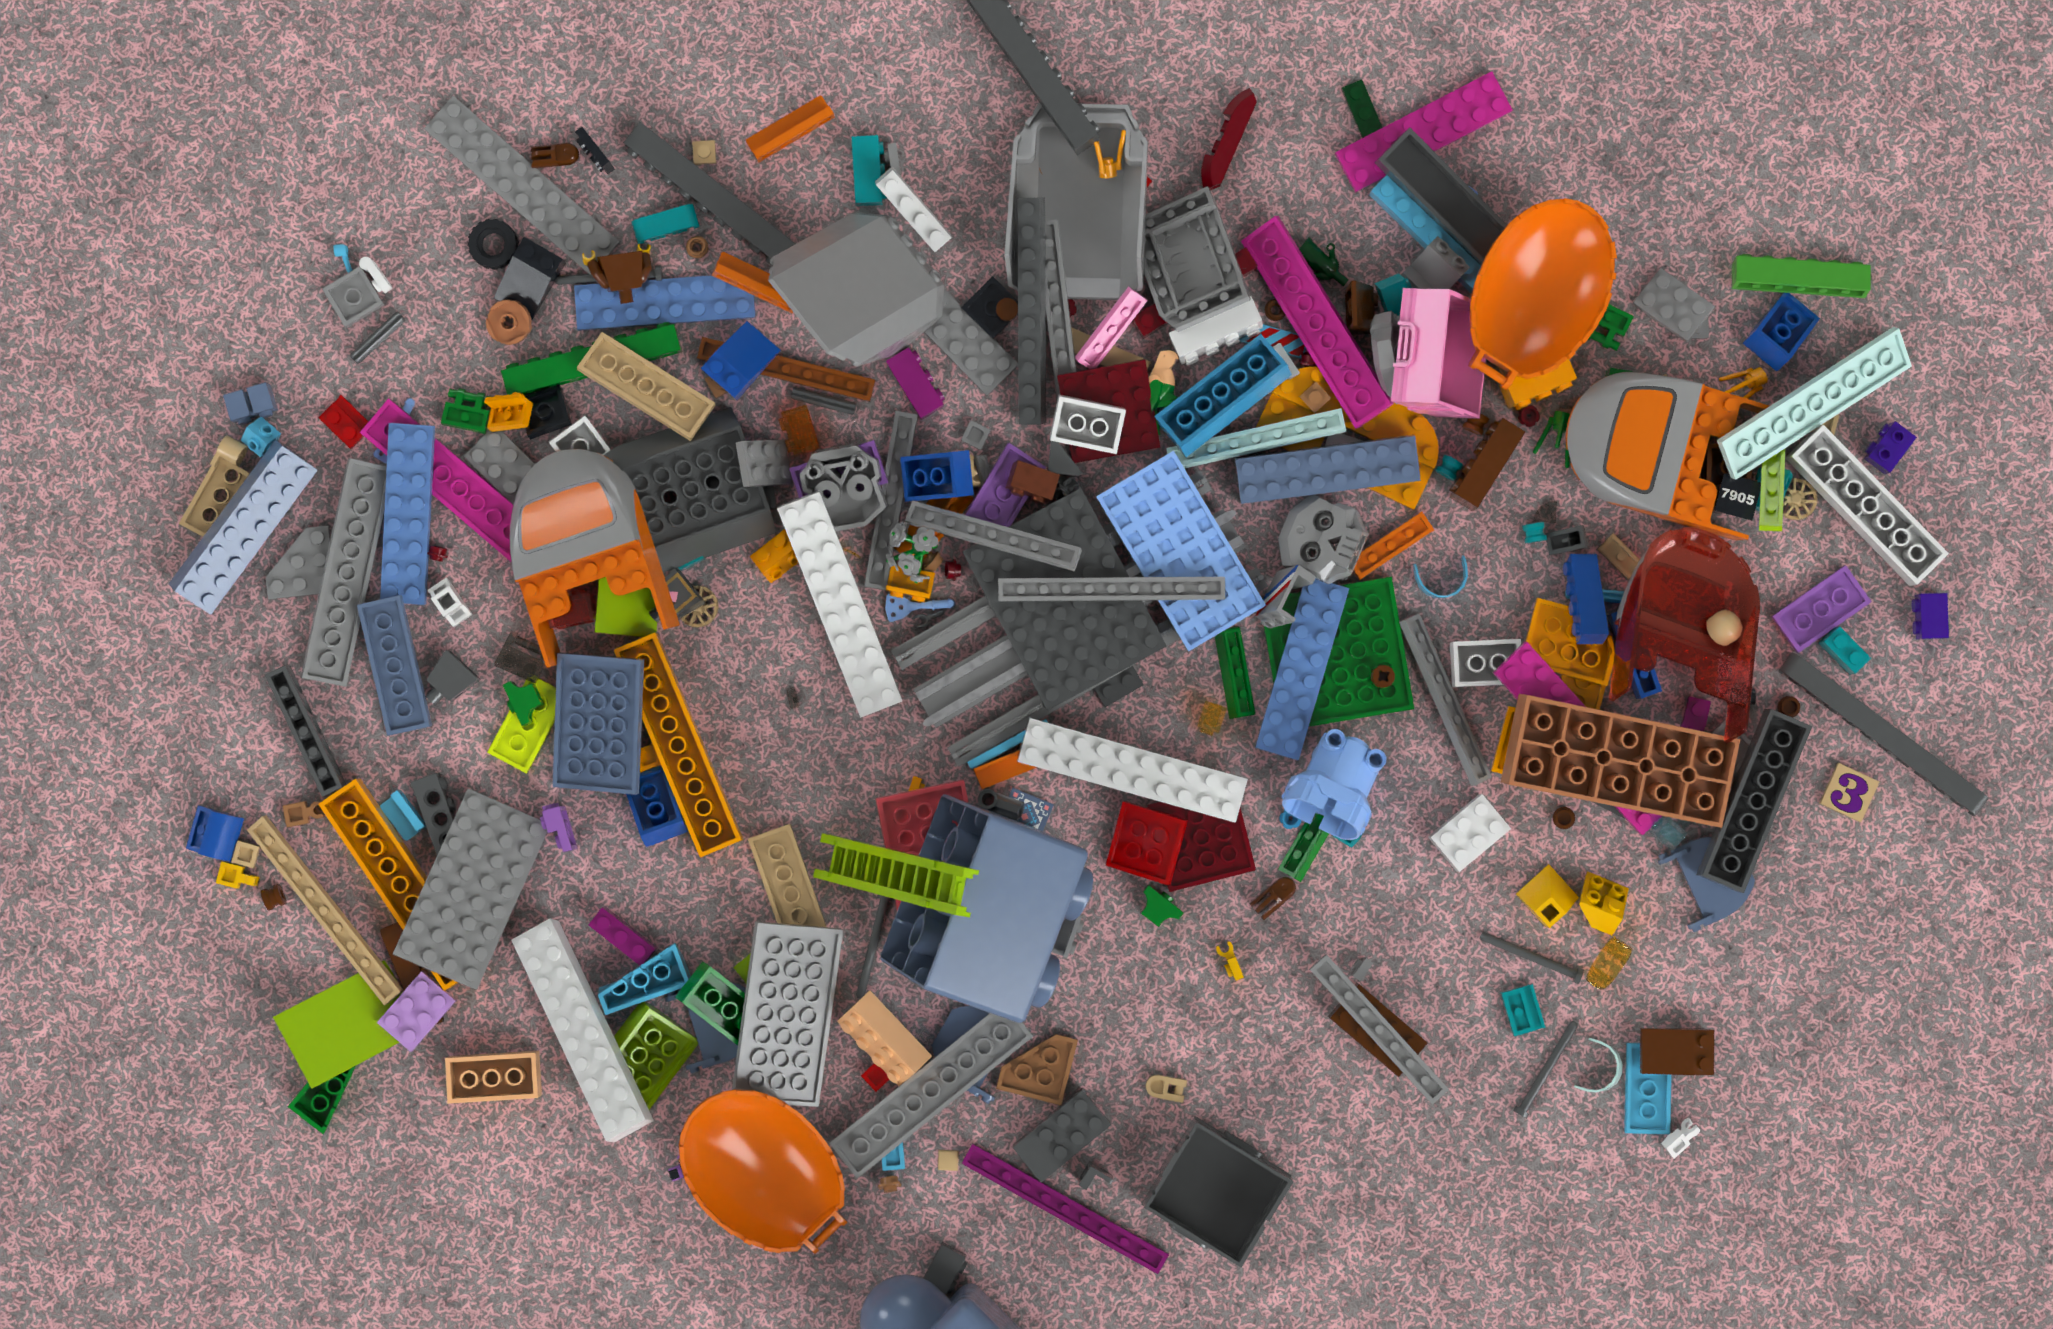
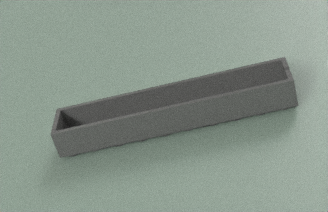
M1408 128L1374 163L1473 259L1482 265L1490 247L1507 224L1411 128Z

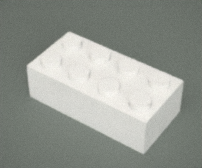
M1250 296L1251 300L1185 330L1169 332L1170 340L1181 365L1185 363L1187 365L1194 364L1199 361L1198 357L1205 354L1207 356L1214 355L1220 351V347L1225 345L1228 347L1234 346L1240 342L1239 339L1248 336V338L1258 335L1260 329H1263V323L1252 297Z

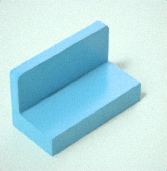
M396 790L390 795L391 797L380 805V808L402 838L408 841L423 830L426 824L401 790Z

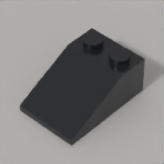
M523 237L511 258L494 298L498 301L516 300L521 302L527 308L531 315V320H533L566 262L547 249Z

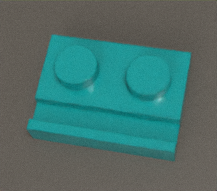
M1533 984L1500 993L1514 1037L1546 1028Z

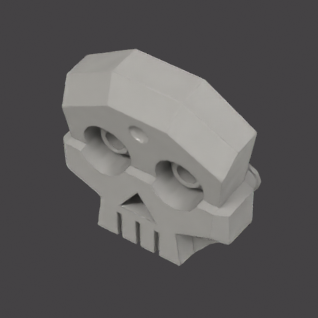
M1392 311L1376 314L1370 325L1374 367L1381 388L1390 398L1394 376L1393 363H1396L1400 325H1397L1400 315L1397 316Z
M856 443L816 450L799 474L803 492L809 495L820 490L835 531L866 526L887 507L878 480L882 475L879 460L866 453ZM846 466L843 475L835 468ZM858 483L863 484L864 490L859 491L856 485ZM826 489L830 490L831 496L826 497L823 491Z
M1315 494L1310 495L1290 509L1278 537L1282 565L1285 568L1300 565L1315 575V579L1326 584H1331L1336 580L1346 581L1348 579L1347 576L1352 575L1369 535L1363 525L1360 513L1341 503L1333 505ZM1328 519L1330 521L1329 524L1323 526V522ZM1339 543L1337 549H1335L1333 544ZM1316 550V555L1310 557L1311 551Z

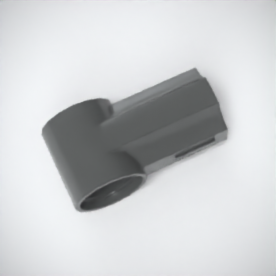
M991 789L983 790L978 795V803L984 809L1016 821L1023 814L1025 803L1001 795ZM989 796H994V803L986 806V799Z

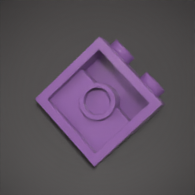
M558 803L543 806V816L540 817L541 825L544 830L547 829L548 833H558L555 836L558 848H562L563 852L578 849L566 807L559 806Z

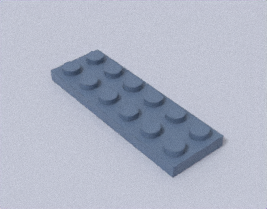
M402 595L358 604L357 608L387 736L432 726Z

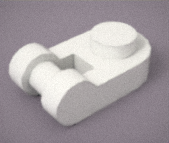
M369 257L360 259V267L374 278L371 282L378 292L383 291L387 293L393 289L374 260Z

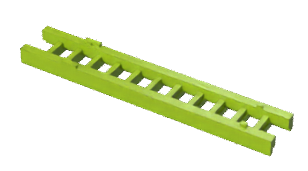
M821 834L820 842L834 845L830 870L814 869V878L945 913L970 917L971 913L966 912L967 907L961 906L966 878L973 879V874L978 875L979 870L844 837Z

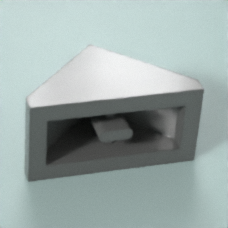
M1051 441L1048 471L1060 476L1077 478L1082 476L1081 470L1058 442Z
M1584 525L1545 533L1547 535L1549 555L1582 550L1588 547Z

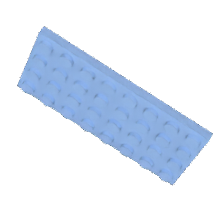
M1174 451L1096 496L1143 577H1225V600H1158L1188 652L1266 606Z

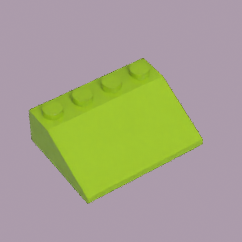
M646 1001L639 1003L614 1035L649 1110L698 1045L695 1036Z

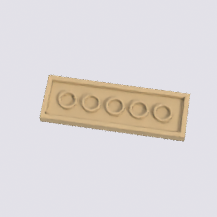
M601 332L577 366L579 372L689 441L692 440L715 407V402Z
M791 824L748 838L777 923L827 927Z

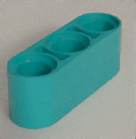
M693 204L641 217L631 222L637 244H644L646 240H658L665 238L667 234L672 233L675 235L686 232L688 228L694 227L696 229L700 226Z

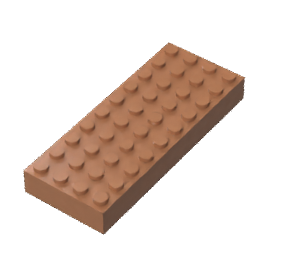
M1519 694L1500 783L1722 828L1740 739Z

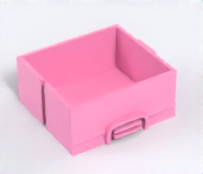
M1403 288L1400 320L1397 324L1400 325L1396 363H1393L1392 402L1406 406L1410 411L1434 417L1480 419L1484 373L1468 366L1476 351L1470 331L1471 299L1451 289ZM1483 357L1481 361L1486 363V358Z

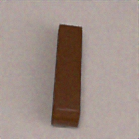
M396 922L380 929V933L405 991L422 971V967L393 955L403 932L399 923ZM444 1017L437 1024L444 1022Z

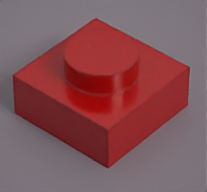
M874 1063L861 1075L875 1092L889 1081L886 1072Z

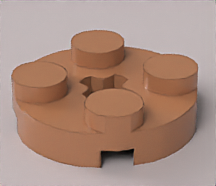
M503 300L495 303L490 308L488 318H486V328L489 335L497 342L499 341L506 345H513L523 341L532 330V320L529 311L521 302L516 300ZM506 316L510 319L513 318L512 328L504 325Z

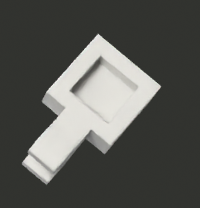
M1689 1118L1682 1122L1681 1131L1677 1128L1661 1143L1674 1159L1690 1145L1689 1140L1700 1132L1697 1125L1688 1129L1693 1124Z

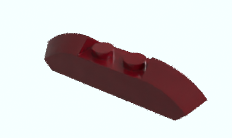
M1250 88L1235 96L1223 112L1230 120L1225 119L1220 132L1224 133L1221 141L1216 140L1211 150L1215 154H1205L1201 167L1203 188L1208 186L1210 190H1213L1222 184L1257 103L1255 95Z

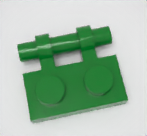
M1608 304L1598 326L1609 330L1607 335L1605 336L1594 330L1588 340L1593 339L1601 343L1602 347L1617 351L1620 343L1613 340L1615 334L1621 337L1625 336L1634 316Z
M450 388L448 397L455 398V403L445 402L441 425L486 434L490 411L482 408L485 404V398L490 396H486V393L478 392V394L466 392V389L462 388L458 390ZM464 400L475 402V406H465L463 402Z

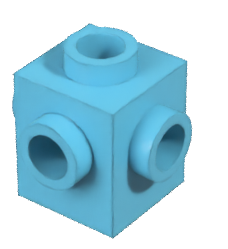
M259 417L246 427L241 441L261 458L274 440H279L281 433L263 417Z

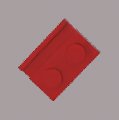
M342 395L318 417L350 449L364 437L360 432L369 422Z

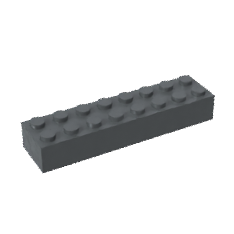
M1764 709L1730 791L1722 828H1715L1696 875L1736 892H1745L1812 729L1811 725L1773 709Z

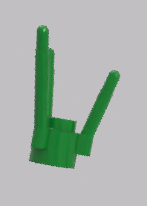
M1555 411L1554 417H1549L1548 423L1533 450L1534 454L1538 452L1552 426L1553 430L1558 432L1555 448H1559L1562 434L1566 432L1569 413ZM1565 445V468H1569L1570 456Z

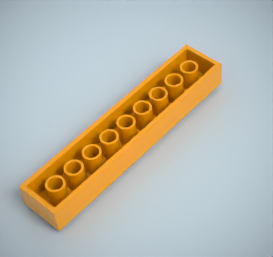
M652 633L614 649L616 657L644 659L642 720L699 857L707 856L744 840L658 633Z
M354 779L318 805L404 930L427 876L361 779ZM432 972L444 991L458 983Z

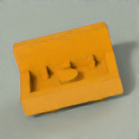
M514 392L510 395H494V397L485 398L484 403L491 407L487 428L490 431L495 432L528 427L533 403L525 395Z
M785 529L749 556L770 583L781 578L789 569L799 564Z
M895 566L890 568L886 591L890 592L889 596L903 598L904 594L912 596L913 601L924 603L925 599L930 600L935 578L934 572L921 570L920 574L927 575L930 579H923V582L915 583L910 580L909 575L904 574L899 566L898 571H896Z

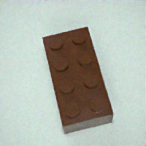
M1501 418L1499 421L1495 420L1490 424L1485 432L1488 437L1486 440L1483 439L1478 443L1473 451L1476 456L1474 459L1471 458L1466 462L1461 470L1464 475L1462 478L1456 479L1449 489L1452 492L1450 498L1470 511H1474L1479 507L1525 434L1524 430L1505 418Z
M1356 983L1355 986L1418 1055L1428 1042L1365 988ZM1339 1003L1328 1017L1399 1077L1403 1072Z

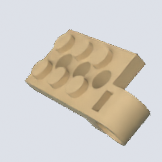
M228 435L222 439L216 454L210 462L211 467L180 520V525L202 537L206 534L250 474L239 467L247 453L248 446ZM231 470H235L238 473V478L234 482L227 480V474ZM219 490H225L227 493V498L223 502L216 500V493ZM209 509H213L216 512V517L213 521L205 519V513Z

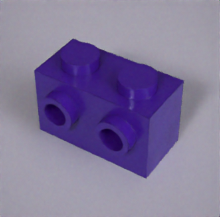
M1896 421L1889 425L1886 423L1878 432L1880 437L1876 443L1872 441L1865 449L1867 455L1864 459L1885 475L1891 473L1917 438Z
M1948 593L1914 595L1912 611L1915 612V621L1912 624V631L1916 635V640L1949 638Z

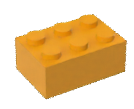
M1567 359L1557 369L1545 375L1529 379L1516 376L1507 390L1501 388V384H1499V388L1508 409L1514 407L1517 411L1531 404L1532 399L1539 402L1552 395L1551 391L1556 390L1558 394L1569 389V387L1573 386L1572 382L1577 379L1570 360Z

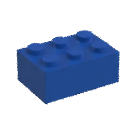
M969 450L900 457L905 502L974 495Z

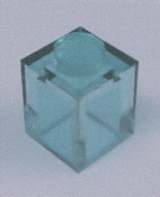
M1666 816L1658 817L1649 831L1651 835L1669 850H1674L1688 834L1670 817Z

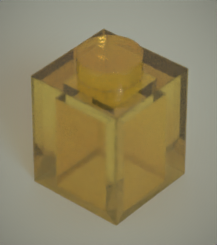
M1205 701L1196 727L1201 728V733L1213 736V733L1218 734L1227 707Z

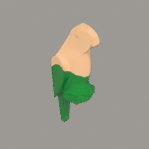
M1172 350L1160 351L1151 375L1148 377L1151 389L1152 412L1154 410L1155 415L1159 413V408L1167 407L1178 398L1174 395L1175 378L1172 367L1176 359L1179 360V357ZM1156 420L1158 435H1161L1160 426Z

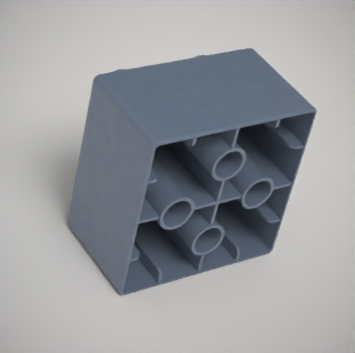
M943 794L919 856L979 870L978 875L973 874V879L966 878L961 906L967 907L966 912H970L971 915L970 917L958 916L901 901L881 952L880 960L924 990L1008 1020L1022 1023L1026 1020L1031 1006L1036 1008L1043 1007L1049 1001L1056 988L1060 973V961L1051 952L1064 919L1069 921L1076 920L1082 914L1089 901L1093 887V873L1090 869L1084 867L1088 853L1084 848L1037 828ZM952 820L956 821L958 823V826L955 823H952Z

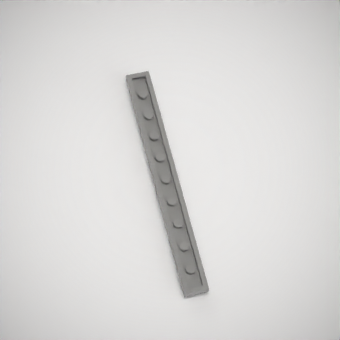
M1225 577L998 578V602L1225 600Z

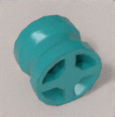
M1444 455L1442 464L1435 471L1447 479L1455 481L1458 470H1461L1464 465L1458 460Z
M1544 522L1522 526L1523 531L1526 533L1525 544L1547 540V535L1543 531L1545 527Z

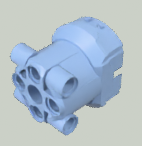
M1331 729L1323 734L1318 745L1312 751V758L1306 771L1289 779L1285 792L1282 794L1283 808L1287 813L1308 824H1311L1315 813L1324 816L1319 829L1340 839H1357L1364 833L1365 827L1372 816L1367 797L1379 771L1386 764V755L1379 749L1372 750L1361 739L1350 736L1346 737L1342 731Z

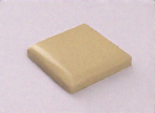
M939 1150L938 1170L958 1171L959 1151Z

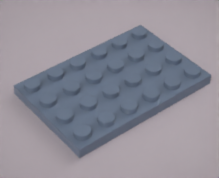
M557 653L553 787L632 795L639 794L644 659Z

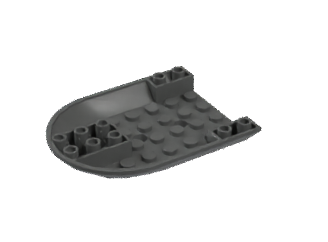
M732 407L709 414L691 441L668 428L619 445L604 455L613 460V463L624 471L632 481L663 572L678 568L700 556L707 558L776 533L771 510L762 486L743 487L736 442L746 440ZM708 477H716L719 480V486L715 489L709 488L706 485ZM667 491H672L676 494L677 499L672 504L666 503L663 499V495Z

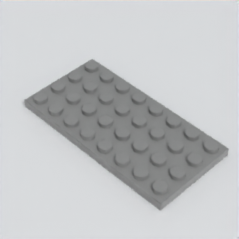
M468 788L394 949L393 955L477 990L548 832L547 829H543L541 821Z
M755 921L732 1090H754L774 1096L788 1105L819 1107L843 929Z

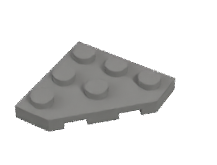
M330 526L304 529L266 576L269 600L319 594L331 539Z

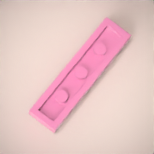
M1128 286L1075 356V359L1089 369L1097 368L1148 300Z

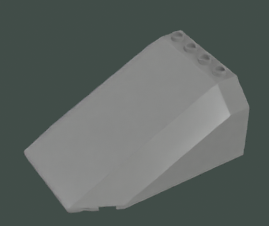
M1038 103L1033 111V115L1025 122V127L1021 133L1013 140L1004 253L1008 286L1018 291L1017 198L1045 197V221L1058 219L1068 299L1119 300L1128 286L1136 292L1142 290L1148 142L1143 137L1129 106L1119 104H1082L1087 111L1085 115L1090 122L1093 120L1100 129L1098 135L1103 158L1113 157V160L1116 162L1121 131H1126L1121 159L1122 170H1117L1116 177L1100 178L1095 146L1092 145L1077 156L1042 105Z
M860 212L849 214L770 259V263L773 265L769 269V282L827 354L836 356L843 361L848 358L852 360V365L856 367L900 353L942 317L944 284L941 281L940 274L935 269L929 267L926 263L928 260L920 251L917 252L913 247L912 239L908 235L903 234L899 229L898 222L888 215Z

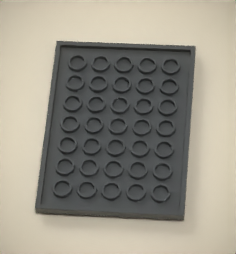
M1082 488L1009 526V528L1080 547L1082 552L1075 571L980 544H975L962 551L1047 711L1167 647L1143 601L998 602V578L1129 577Z

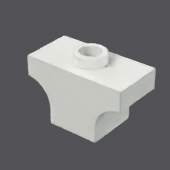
M444 578L428 589L432 597L431 600L442 616L453 627H456L473 615L448 578Z

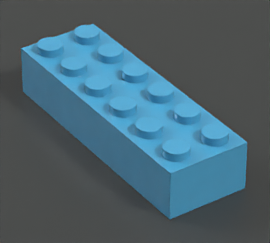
M1259 334L1155 415V418L1161 429L1182 454L1188 457L1292 376L1288 364L1262 334Z

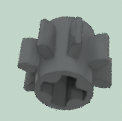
M1062 476L1058 480L1054 498L1058 501L1079 489V484L1071 477L1065 480Z

